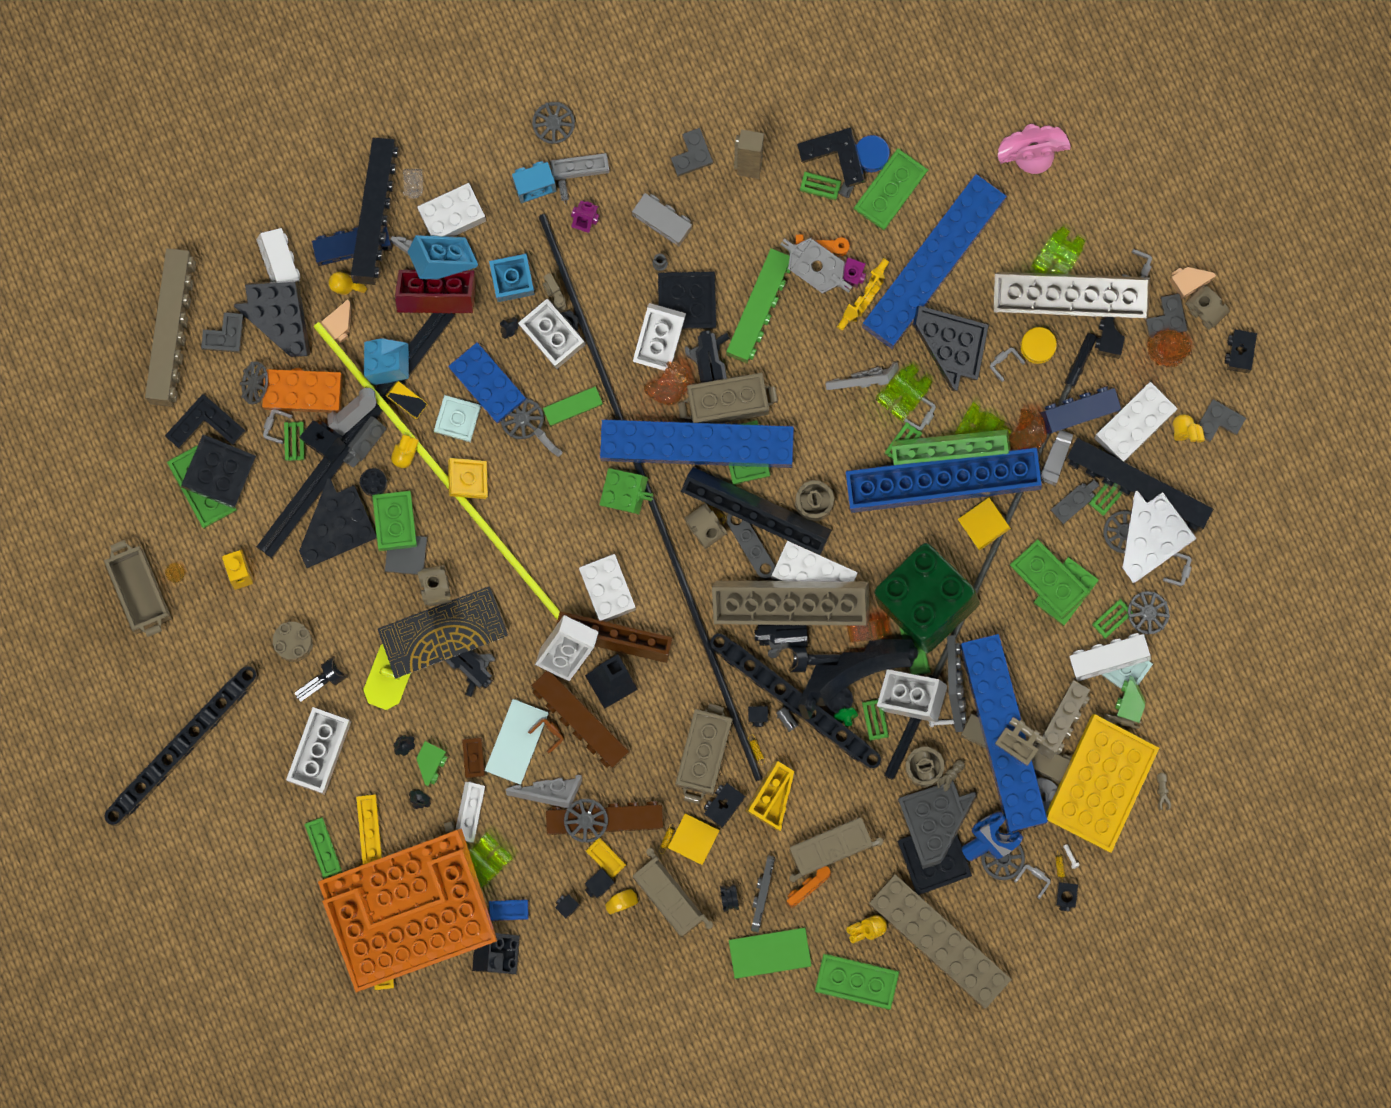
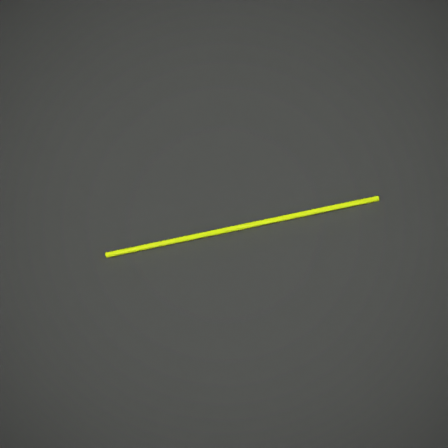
M320 322L315 324L313 327L364 388H371L375 391L376 403L400 432L410 436V438H415ZM418 442L416 451L449 489L448 476ZM455 497L558 620L560 613L558 608L465 497Z

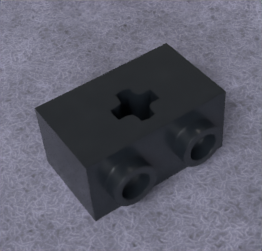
M1234 329L1232 335L1229 334L1227 346H1230L1229 353H1226L1224 364H1227V370L1248 374L1251 372L1257 333ZM1239 347L1243 352L1242 355H1238L1239 351H1236Z
M313 420L299 438L311 449L333 463L346 447V444L341 441L343 437L335 430L331 433L329 431L331 428L325 423L321 422L319 424Z
M728 783L725 786L721 784L715 792L717 797L713 802L709 800L703 808L705 810L704 816L722 829L746 797ZM724 800H726V805L728 806V808L726 809L723 807L722 809H720V804L718 802H723Z

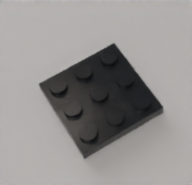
M715 271L658 273L659 306L686 313L682 330L716 329Z
M202 434L181 488L234 509L256 456Z
M957 834L943 861L924 869L921 866L911 836L897 841L915 892L918 895L972 877Z

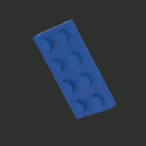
M478 342L448 366L497 424L526 400L524 395Z

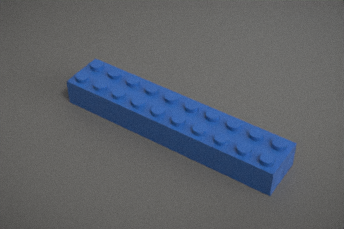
M975 174L865 319L862 328L893 350L914 322L916 307H925L1005 202L1006 195Z
M602 420L601 461L792 468L794 427Z
M1037 448L1009 451V454L846 471L851 513L1042 490Z
M997 634L961 643L960 649L1002 812L1006 817L1007 831L1012 833L1044 825L1048 821L1032 760L1026 766L995 745L1005 728L1012 732L1015 729L1014 726L1009 724L1013 717L1019 721L1021 720L1000 636ZM1020 731L1018 736L1027 741L1025 734Z

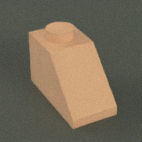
M1190 267L1184 270L1179 268L1172 273L1173 276L1170 279V283L1176 292L1180 294V298L1184 299L1197 291L1202 285L1213 281L1216 275L1213 272Z
M348 299L320 322L336 343L345 341L348 338L347 334L350 332L352 305Z

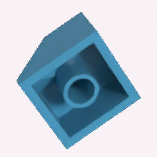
M537 162L531 168H519L512 174L513 183L521 204L557 192L548 162Z
M527 254L489 261L497 302L535 295Z
M382 338L364 342V376L373 385L409 379L408 344Z

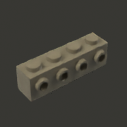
M1073 680L1042 736L1045 738V741L1042 745L1038 743L1036 747L1039 749L1038 753L1051 760L1056 753H1061L1065 745L1062 743L1064 737L1069 738L1073 731V728L1070 726L1073 722L1077 723L1082 714L1079 712L1081 706L1085 708L1090 699L1087 696L1090 689Z

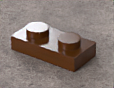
M482 738L462 739L465 778L485 777Z

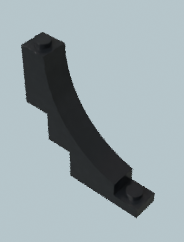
M870 639L864 652H843L837 665H816L798 703L802 718L810 719L816 710V706H826L839 692L866 676L892 668L912 667L914 660L918 656V650L913 640Z

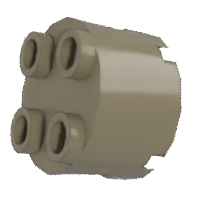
M1202 285L1185 303L1189 308V312L1195 318L1199 316L1202 324L1208 330L1214 328L1230 312L1226 304L1223 305L1221 302L1222 299L1208 286L1205 287V285Z
M812 480L804 483L796 494L795 506L798 513L811 521H820L830 515L834 504V495L831 488L821 481Z
M706 503L684 518L692 533L705 549L728 534Z
M444 565L421 569V571L417 572L421 587H424V590H421L425 606L428 605L430 607L452 602Z
M298 622L282 623L276 629L273 635V646L282 659L289 662H299L310 654L313 648V639L311 633L304 625Z
M919 747L913 750L905 763V773L908 779L914 785L920 787H929L935 784L941 778L944 771V760L941 754L930 747Z

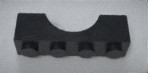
M1104 317V319L1100 320L1098 329L1102 330L1101 337H1097L1095 348L1098 349L1097 354L1119 359L1122 354L1125 337L1116 330L1113 317Z

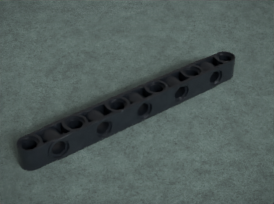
M715 634L712 636L711 648L728 664L784 707L790 709L792 713L852 759L869 770L879 767L881 763L880 755L865 741L819 706H816V716L814 718L803 719L798 707L802 696L801 692L725 635ZM720 638L725 644L723 647L717 648L713 644L714 640ZM746 662H752L755 665V669L747 671L744 665ZM782 685L786 691L784 694L778 695L774 690L775 687ZM837 733H845L847 739L844 742H839L836 739ZM871 755L875 756L877 758V764L873 766L869 765L867 763V757Z
M243 667L117 797L115 802L105 812L104 818L108 824L119 826L134 813L236 706L258 680V673L252 667ZM247 671H252L253 678L249 681L244 680V674ZM220 699H225L227 702L223 709L217 707V702ZM194 727H198L200 730L199 735L196 737H192L190 734L191 729ZM171 755L173 762L170 765H165L163 762L164 758ZM143 783L146 785V790L139 794L137 786ZM113 812H118L119 814L116 822H111L110 815Z

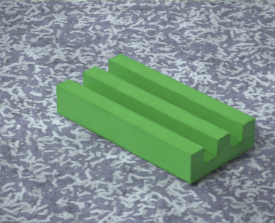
M804 172L800 191L836 200L841 181ZM807 178L836 185V188L807 181ZM805 185L834 192V194L807 188Z
M284 422L285 461L305 460L304 442L301 439L300 456H297L296 427H300L301 435L304 432V422ZM289 427H292V457H289Z
M906 422L893 441H898L907 429L910 431L903 440H908L913 433L916 434L914 439H918L922 432ZM893 442L884 453L891 459H893V454L890 453Z
M1106 485L1089 503L1102 516L1106 514L1122 495L1118 492L1104 510L1101 509L1102 505L1117 489L1114 486L1098 505L1095 502L1108 488Z
M1121 599L1118 600L1092 626L1106 639L1128 619V607ZM1119 605L1122 606V608L1113 617H1111L1102 627H1099L1098 624L1101 621H1103ZM1126 611L1127 614L1106 633L1103 631L1119 615Z
M878 700L862 703L869 741L889 737L884 711L880 708L879 712L884 734H880L874 706L878 703ZM869 705L871 707L876 732L875 736H873L867 709V706Z

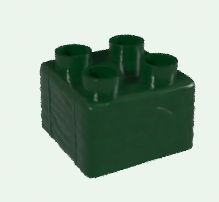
M928 543L920 545L874 591L879 608L926 653L935 649L980 605L972 585Z

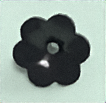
M570 310L561 312L560 314L577 331V324L579 323L577 315Z
M516 317L500 322L502 338L507 339L515 334V330L519 327Z
M406 735L398 737L393 745L395 748L394 753L396 755H407L415 747L414 737Z
M423 791L409 792V800L413 803V808L430 807V797L424 794Z

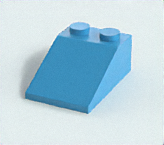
M416 235L407 251L420 279H440L478 266L465 237Z

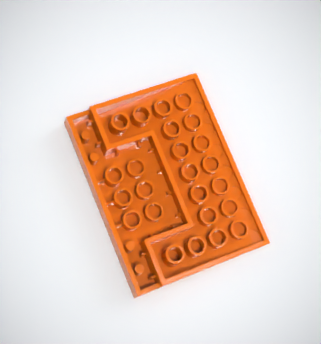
M462 828L318 881L324 897L322 902L355 992L497 941Z

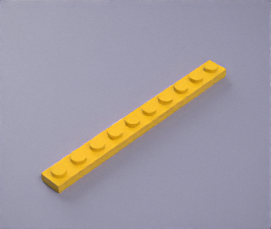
M376 795L356 797L363 865L382 858ZM394 979L375 985L374 989L395 988Z

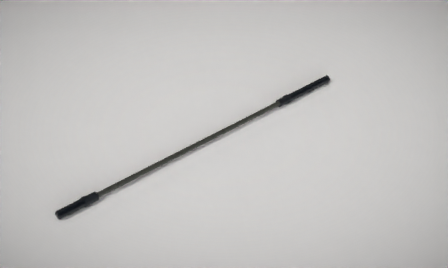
M1091 333L1086 335L1077 357L1069 369L1068 376L1064 382L1066 386L1056 407L1063 405L1062 401L1066 400L1071 389L1075 388L1097 339L1095 335ZM1044 431L1037 446L1038 460L1051 434H1046V431ZM1018 492L1014 496L1004 518L1008 525L1024 492ZM1004 534L994 540L973 586L976 594L980 589ZM964 621L952 631L951 636L955 635V639H957ZM947 644L933 675H929V678H939L948 658ZM910 717L886 769L885 777L891 780L895 779L922 719Z

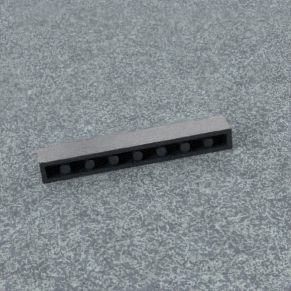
M372 137L351 269L352 282L356 284L376 285L377 278H380L381 268L379 267V261L383 260V250L381 248L382 244L386 242V232H384L385 226H388L389 222L387 209H391V198L389 197L390 192L394 190L392 177L396 175L397 171L395 158L399 157V147L396 145L395 139Z
M1079 438L1075 440L1065 459L1069 467L1075 470L1080 468L1085 471L1084 474L1088 477L1101 479L1102 484L1110 488L1112 486L1118 488L1119 492L1125 496L1131 495L1134 497L1135 491L1138 490L1145 501L1148 502L1163 491L1190 530L1194 532L1198 530L1201 532L1214 510Z
M692 467L681 489L682 493L818 555H821L832 532L827 527L695 467Z

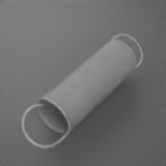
M561 180L558 181L561 200L565 203V200H569L566 182Z

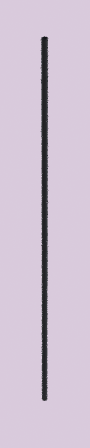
M546 214L538 216L574 311L579 319V324L616 420L625 421ZM633 462L637 474L646 477L642 464ZM647 481L645 492L653 493ZM653 495V497H650L653 500L648 501L752 774L757 782L763 778Z

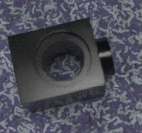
M601 868L585 883L587 887L585 891L591 898L595 896L599 899L615 883Z
M1057 883L1055 906L1059 907L1060 911L1071 912V908H1076L1078 884ZM1063 892H1068L1071 895L1069 903L1062 901L1061 895Z

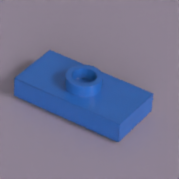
M528 900L489 901L491 921L529 920Z

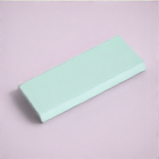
M513 699L485 771L521 785L545 724L543 722L531 734L528 733V730L539 719L545 718L547 720L549 713Z

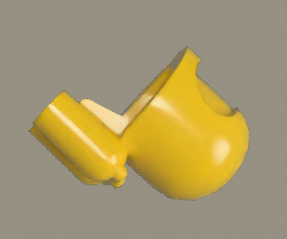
M335 272L329 278L330 289L340 295L349 294L353 289L361 293L367 290L364 284L353 283L351 275L343 272Z
M1182 414L1174 418L1172 423L1174 427V440L1182 441L1189 438L1190 442L1197 441L1201 443L1205 441L1202 426L1195 424L1191 416Z
M403 434L400 443L394 446L391 455L392 463L399 468H408L413 461L419 440Z
M873 915L864 919L861 923L857 922L848 926L846 931L848 934H851L849 937L851 943L861 941L865 937L873 940L885 934L887 923L882 916Z

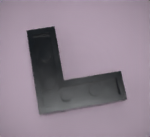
M851 127L797 144L802 163L838 153L846 187L865 183Z
M202 394L169 430L165 437L178 449H181L206 421L234 446L246 431L208 397Z

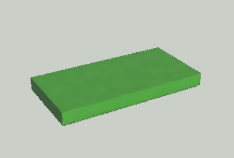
M897 148L853 210L885 231L926 175L928 169Z
M197 446L167 462L180 487ZM181 488L203 529L237 511L236 507L233 509Z
M1038 539L1010 564V567L1061 619L1066 617L1090 594V591Z
M805 928L728 940L735 979L811 967Z
M823 954L815 992L891 1010L899 971Z

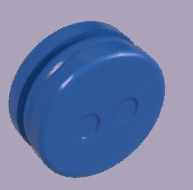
M869 135L859 140L856 145L862 170L865 172H878L883 169L889 160L890 151L888 144L881 137Z

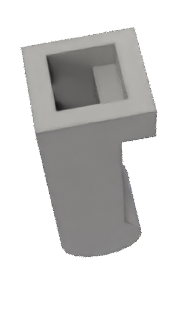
M363 388L359 392V396L340 412L335 413L332 411L328 415V426L343 436L376 406L375 391L371 388Z
M1059 430L1041 473V481L1056 486L1073 434Z

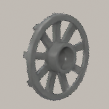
M549 102L535 111L532 125L539 139L546 143L557 144L570 137L574 130L575 120L572 111L560 102ZM549 106H557L554 115H552ZM544 108L547 109L548 117L540 114ZM560 108L565 109L567 113L559 117ZM537 116L544 119L546 122L536 124ZM570 116L571 123L562 122V119ZM546 126L547 128L540 135L537 128ZM561 126L571 127L567 135L560 128ZM549 130L552 131V140L544 138ZM558 130L564 138L556 140L555 131Z
M250 362V365L243 370L244 374L242 382H240L242 386L241 397L248 404H257L266 393L268 374L262 363ZM262 368L264 373L258 376L259 371ZM263 378H265V385H264V386H262V384H263L262 379H263ZM261 389L263 390L262 395L259 397L257 391ZM253 392H254V396H255L256 401H252Z
M526 398L522 411L517 407L515 409L516 414L510 413L508 415L514 417L513 420L505 422V418L501 420L504 431L515 439H528L534 436V433L526 436L525 427L529 426L535 431L537 428L541 429L543 424L542 409L536 402ZM528 403L534 405L532 409L526 412ZM538 409L540 416H530L531 413ZM540 420L539 426L535 428L530 421ZM515 423L516 425L509 432L506 426ZM518 427L522 428V436L514 435Z
M1119 511L1112 514L1104 525L1103 535L1105 542L1118 553H1125L1121 546L1124 540L1127 542L1129 530L1127 514L1131 515V511ZM1123 514L1122 525L1117 521L1115 516ZM1111 520L1118 526L1117 529L1108 527ZM1107 531L1116 532L1117 535L1108 539ZM1120 538L1117 548L1111 544L1113 540Z
M1141 592L1130 601L1128 618L1137 631L1144 634H1155L1163 630L1170 618L1167 602L1156 592ZM1144 595L1152 596L1149 605ZM1141 597L1144 606L1142 607L1134 601ZM1155 598L1161 601V604L1156 607L1153 606ZM1132 605L1140 609V613L1131 614ZM1164 606L1165 614L1158 613L1157 609ZM1140 616L1142 619L1136 626L1132 617ZM1156 616L1165 618L1163 624L1157 620ZM1152 620H1153V621L1157 624V626L1159 627L1158 629L1153 630V631H1152V625H1151V621H1152ZM1144 621L1148 622V631L1140 629Z
M580 799L568 807L564 817V825L566 831L573 839L588 843L599 839L604 834L608 825V817L600 803L591 799ZM584 802L592 803L588 812H585ZM579 804L582 813L578 814L572 808ZM594 806H598L601 812L592 815L591 812ZM571 812L572 814L577 816L578 819L568 821L569 813ZM604 815V823L594 820L596 817ZM577 823L579 826L571 832L568 824ZM593 825L603 826L602 831L598 834ZM581 828L584 829L583 839L575 836ZM587 829L593 832L594 838L587 839Z
M1020 844L1017 847L1021 855L1011 856L1009 853L987 865L985 863V856L994 858L993 855L989 853L981 855L982 866L986 873L997 880H1009L1017 876L1025 863L1024 851ZM1021 858L1020 867L1012 863L1011 860ZM997 864L998 867L995 874L991 873L988 868ZM1010 865L1017 869V871L1010 875L1007 866ZM1001 867H1004L1007 877L998 876Z

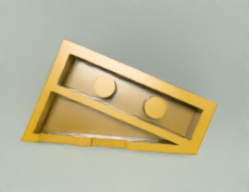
M774 761L745 811L773 829L781 831L794 771L779 761Z

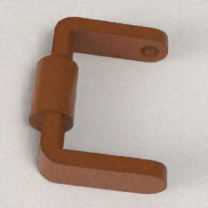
M541 718L528 730V733H533L544 722L546 728L559 738L546 751L549 754L563 741V737L559 733L560 730L552 722L549 723L545 718Z

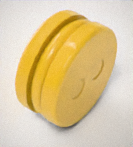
M1035 327L1028 330L1023 336L1020 346L1021 353L1027 361L1033 364H1043L1053 357L1057 342L1050 330L1043 327Z

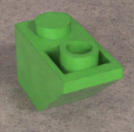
M1129 676L1128 681L1124 680L1121 691L1124 693L1122 699H1117L1115 709H1118L1117 716L1139 723L1146 700L1134 677Z
M425 741L416 759L424 783L430 787L431 784L435 785L439 777L437 772L440 767H444L448 757H446V751Z

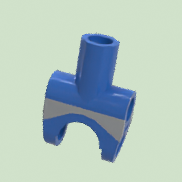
M997 812L985 817L973 826L972 833L977 838L962 846V852L969 861H973L988 851L995 859H1000L1013 851L1021 843L1023 836L1020 832L1000 833L998 831L999 826L1004 823L1006 817L1002 812Z

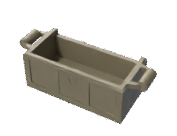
M763 373L688 385V398L678 403L680 419L692 420L693 423L719 424L769 415V406L778 402L776 388L765 385ZM765 389H768L770 403H768ZM687 402H689L690 405V417H688L685 404Z
M125 540L111 545V558L104 560V563L132 631L135 634L144 632L147 637L161 632V624L172 620L144 550L140 546L131 548L126 544ZM125 547L128 548L127 551L114 556L113 552L121 550Z
M709 704L705 711L694 710L675 783L676 787L683 788L684 801L699 804L705 794L711 796L714 794L716 780L732 724V718L724 717V707ZM688 789L702 794L700 797L686 793V791Z
M857 818L791 846L789 852L799 874H792L789 880L795 883L797 879L803 878L808 873L867 848L869 850L875 846H881L883 839L877 838L876 841L872 842L862 818Z
M652 848L647 849V856L651 857L652 860L633 875V879L682 938L701 922L705 923L707 929H712L713 923L708 921L704 914L702 915L660 863L658 857L654 854V850Z

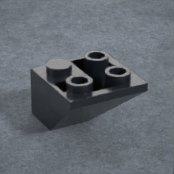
M618 654L585 675L604 709L638 690Z
M495 933L496 942L474 950L472 971L517 975L518 935Z

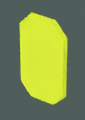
M383 644L380 645L363 691L368 704L388 710L400 703L411 673L395 679Z

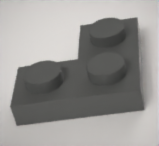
M700 128L682 134L688 152L671 158L677 177L713 164Z
M1180 294L1161 297L1164 316L1145 320L1149 339L1187 332Z
M224 312L222 331L203 330L201 349L240 353L244 315Z
M1213 399L1199 425L1203 428L1205 440L1211 442L1219 426L1237 435L1246 418Z

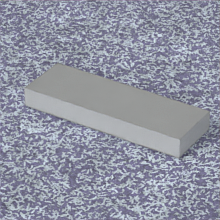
M606 153L550 161L554 180L609 173Z

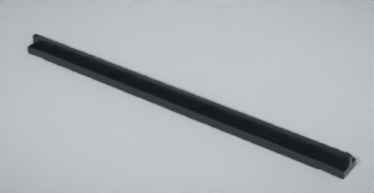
M432 313L408 345L409 377L454 319L455 315L453 313ZM408 379L399 380V382L404 385ZM396 381L379 384L375 389L388 405L391 400L386 395ZM377 403L367 415L342 436L341 441L346 444V447L333 463L323 457L259 542L257 548L271 559H273L322 494L327 479L331 478L332 480L345 463L343 460L349 453L350 447L348 445L371 416L378 419L383 413V410Z

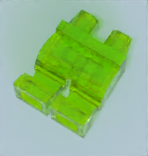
M1062 226L1057 232L1052 234L1040 254L1033 261L1031 267L1040 273L1047 274L1052 262L1057 259L1049 274H1068V271L1072 270L1082 254L1085 240L1076 236L1071 243L1066 239L1070 231Z
M912 364L905 368V370L901 369L888 383L884 392L881 391L875 399L887 410L891 408L890 413L902 423L927 395L928 389L932 384V381L926 376L919 382L913 377L918 373V369ZM902 396L900 403L894 405L895 401Z
M972 402L954 435L1008 430V435L1010 436L1012 430L1004 425L1005 422L990 412L979 411V406ZM970 424H974L977 428L970 427Z
M487 832L480 839V842L475 844L469 851L480 888L483 885L487 886L503 870L504 865L514 860ZM495 851L494 855L488 858L489 853Z

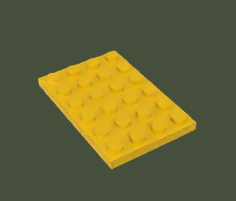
M1092 714L1046 812L1047 821L1112 853L1158 753L1159 747Z

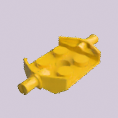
M883 258L878 267L870 272L872 276L865 287V295L858 297L854 307L850 304L847 306L841 321L836 326L839 330L843 331L848 323L857 322L858 316L862 317L864 311L884 283V270L890 263L888 260Z

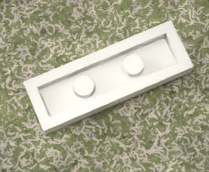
M465 782L456 830L462 828L466 842L474 843L485 786L471 782Z

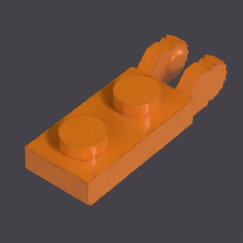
M825 866L818 869L816 876L813 879L812 877L806 879L802 883L803 887L800 890H793L787 896L789 899L786 900L790 908L793 909L821 886L827 878L831 877L830 868Z

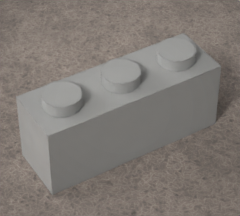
M645 193L633 209L632 216L680 247L692 229L691 221L684 215L680 217L675 214V210L667 204L664 206L659 203L660 200L656 196Z

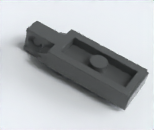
M371 416L348 445L350 447L349 453L343 461L354 468L359 461L361 462L387 428Z
M1094 479L1087 486L1084 483L1079 485L1050 511L1062 525L1065 524L1095 496L1092 492L1099 487V484Z

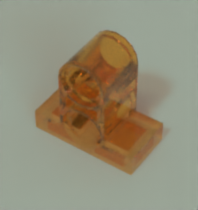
M888 616L869 619L866 626L847 625L850 643L867 640L874 641L891 635Z

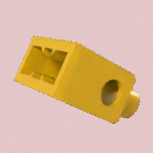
M242 550L222 556L234 590L253 584Z

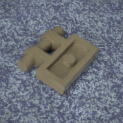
M551 273L544 276L543 288L548 297H553L555 308L558 311H564L566 308L565 298Z
M1013 717L1009 724L1014 726L1015 729L1012 732L1005 728L995 745L1028 766L1039 750L1032 744L1036 741L1042 745L1045 738L1039 735L1040 732L1037 730L1033 731L1027 727L1024 721H1019ZM1020 731L1030 737L1028 741L1018 736Z

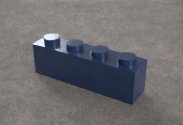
M387 226L384 229V232H386V242L382 244L381 250L383 251L392 249ZM358 227L353 228L351 232L338 231L334 233V236L327 237L322 235L316 237V240L312 241L318 267L352 259Z
M1106 386L1097 389V393L1093 395L1090 392L1079 395L1080 399L1075 401L1073 398L1063 400V405L1057 407L1055 403L1045 406V411L1040 412L1046 434L1122 410L1115 388L1108 389Z

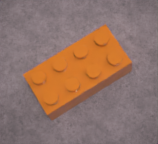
M266 369L268 386L262 404L265 410L331 413L332 411L338 413L341 411L343 383L341 372Z

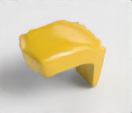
M628 889L614 895L605 904L607 912L614 914L638 904L637 894L632 889Z

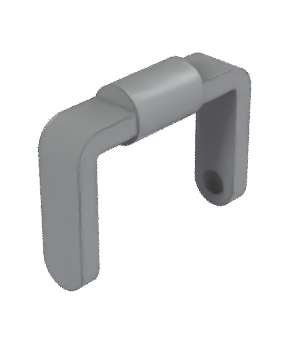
M1133 249V254L1148 259L1140 273L1141 277H1147L1151 269L1152 257ZM1122 274V277H1130L1128 275Z
M1009 348L1005 352L1002 351L994 358L995 361L990 364V369L1001 382L1004 381V378L994 366L1006 359L1008 354L1012 352L1022 365L1025 364V361L1014 348Z
M919 395L917 398L932 408L926 413L920 427L905 418L903 422H907L916 430L922 431L925 425H929L934 417L933 412L936 406Z
M272 410L264 424L263 436L267 440L283 444L284 441L267 435L272 428L275 413L291 419L293 416L278 410Z
M537 428L533 432L551 453L557 457L563 453L547 438L544 431Z
M1176 553L1173 556L1187 560L1182 571L1181 583L1167 578H1163V581L1181 587L1185 584V580L1189 578L1192 568L1190 567L1191 557Z
M1025 865L1014 882L1017 883L1024 871L1028 869L1032 872L1031 874L1047 882L1037 897L1040 899L1050 885V879L1044 876L1045 873L1038 868Z

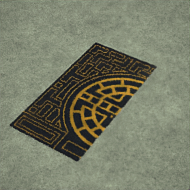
M490 586L454 599L452 602L438 605L378 628L395 679L508 636Z

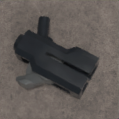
M711 331L700 332V335L697 336L699 346L692 350L685 347L686 357L696 362L698 366L700 383L713 381L710 364L712 365L714 381L727 379L725 365L719 360L718 351L720 350V345L729 340L730 337L727 333H724L715 339V333H711Z
M758 625V630H754L755 641H759V646L770 645L771 650L768 651L770 658H777L783 649L789 647H808L807 625Z
M470 650L459 654L462 659L456 655L444 661L453 670H461L467 676L469 685L465 695L472 697L476 686L479 689H486L493 682L491 680L492 675L486 668L489 662H496V659L491 654L479 655Z

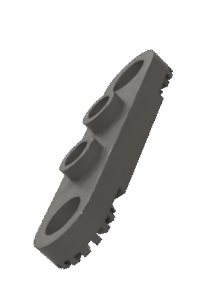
M728 514L727 524L757 575L762 579L771 578L775 565L750 523L742 520L741 524L733 525L731 523L733 515ZM763 564H768L771 567L769 574L761 573L760 567Z
M770 855L767 856L763 878L759 877L757 889H760L759 896L754 897L752 906L756 910L751 931L758 933L775 857Z

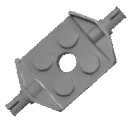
M809 238L797 245H793L784 239L780 244L790 252L788 269L822 294L835 287H841L848 293L850 292L849 289L852 290L853 286L843 279L845 262L813 239ZM815 261H821L823 265L822 269L818 272L812 268V264Z

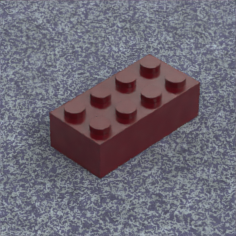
M399 270L395 292L397 313H473L476 293L475 271L466 270L440 279H420L416 270Z

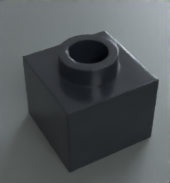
M768 706L748 707V724H752V727H764V724H768Z
M563 894L555 902L557 904L556 910L565 919H568L580 907L569 894L567 896Z

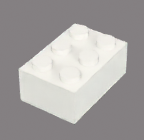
M469 183L417 207L430 236L454 237L486 222L485 215Z
M548 299L518 323L556 369L586 345L583 339Z
M649 303L633 362L670 372L686 313Z
M615 554L579 568L598 620L607 622L636 610Z
M564 615L541 646L535 665L570 681L593 650L598 631Z
M887 670L877 707L888 713L938 722L947 685L939 679Z

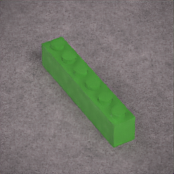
M772 248L770 249L726 351L727 356L747 364L749 359L753 360L757 351L754 347L757 342H761L764 332H762L763 326L768 325L772 315L769 312L771 308L776 307L779 300L776 297L778 291H783L786 280L783 279L786 273L790 274L791 272L788 269L789 255Z
M1008 430L893 441L892 444L894 465L1009 454L1010 450Z

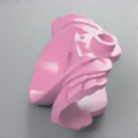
M1029 124L1022 132H1015L1003 139L998 149V159L1001 164L1015 161L1025 172L1040 174L1051 167L1056 151L1070 150V143L1066 134L1059 127L1044 126L1040 128L1034 124Z

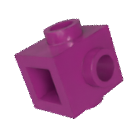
M580 201L578 207L574 206L571 227L589 233L593 224L597 225L600 214H597L599 206L593 205L591 202Z
M847 258L844 268V281L854 288H858L859 284L863 285L866 274L863 273L866 264Z

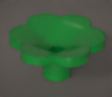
M844 708L835 714L834 718L841 724L845 723V726L848 727L853 724L854 718L858 717V712L855 711V708Z

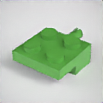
M608 468L599 505L639 515L643 499L653 500V498H650L653 497V493L645 492L648 477Z

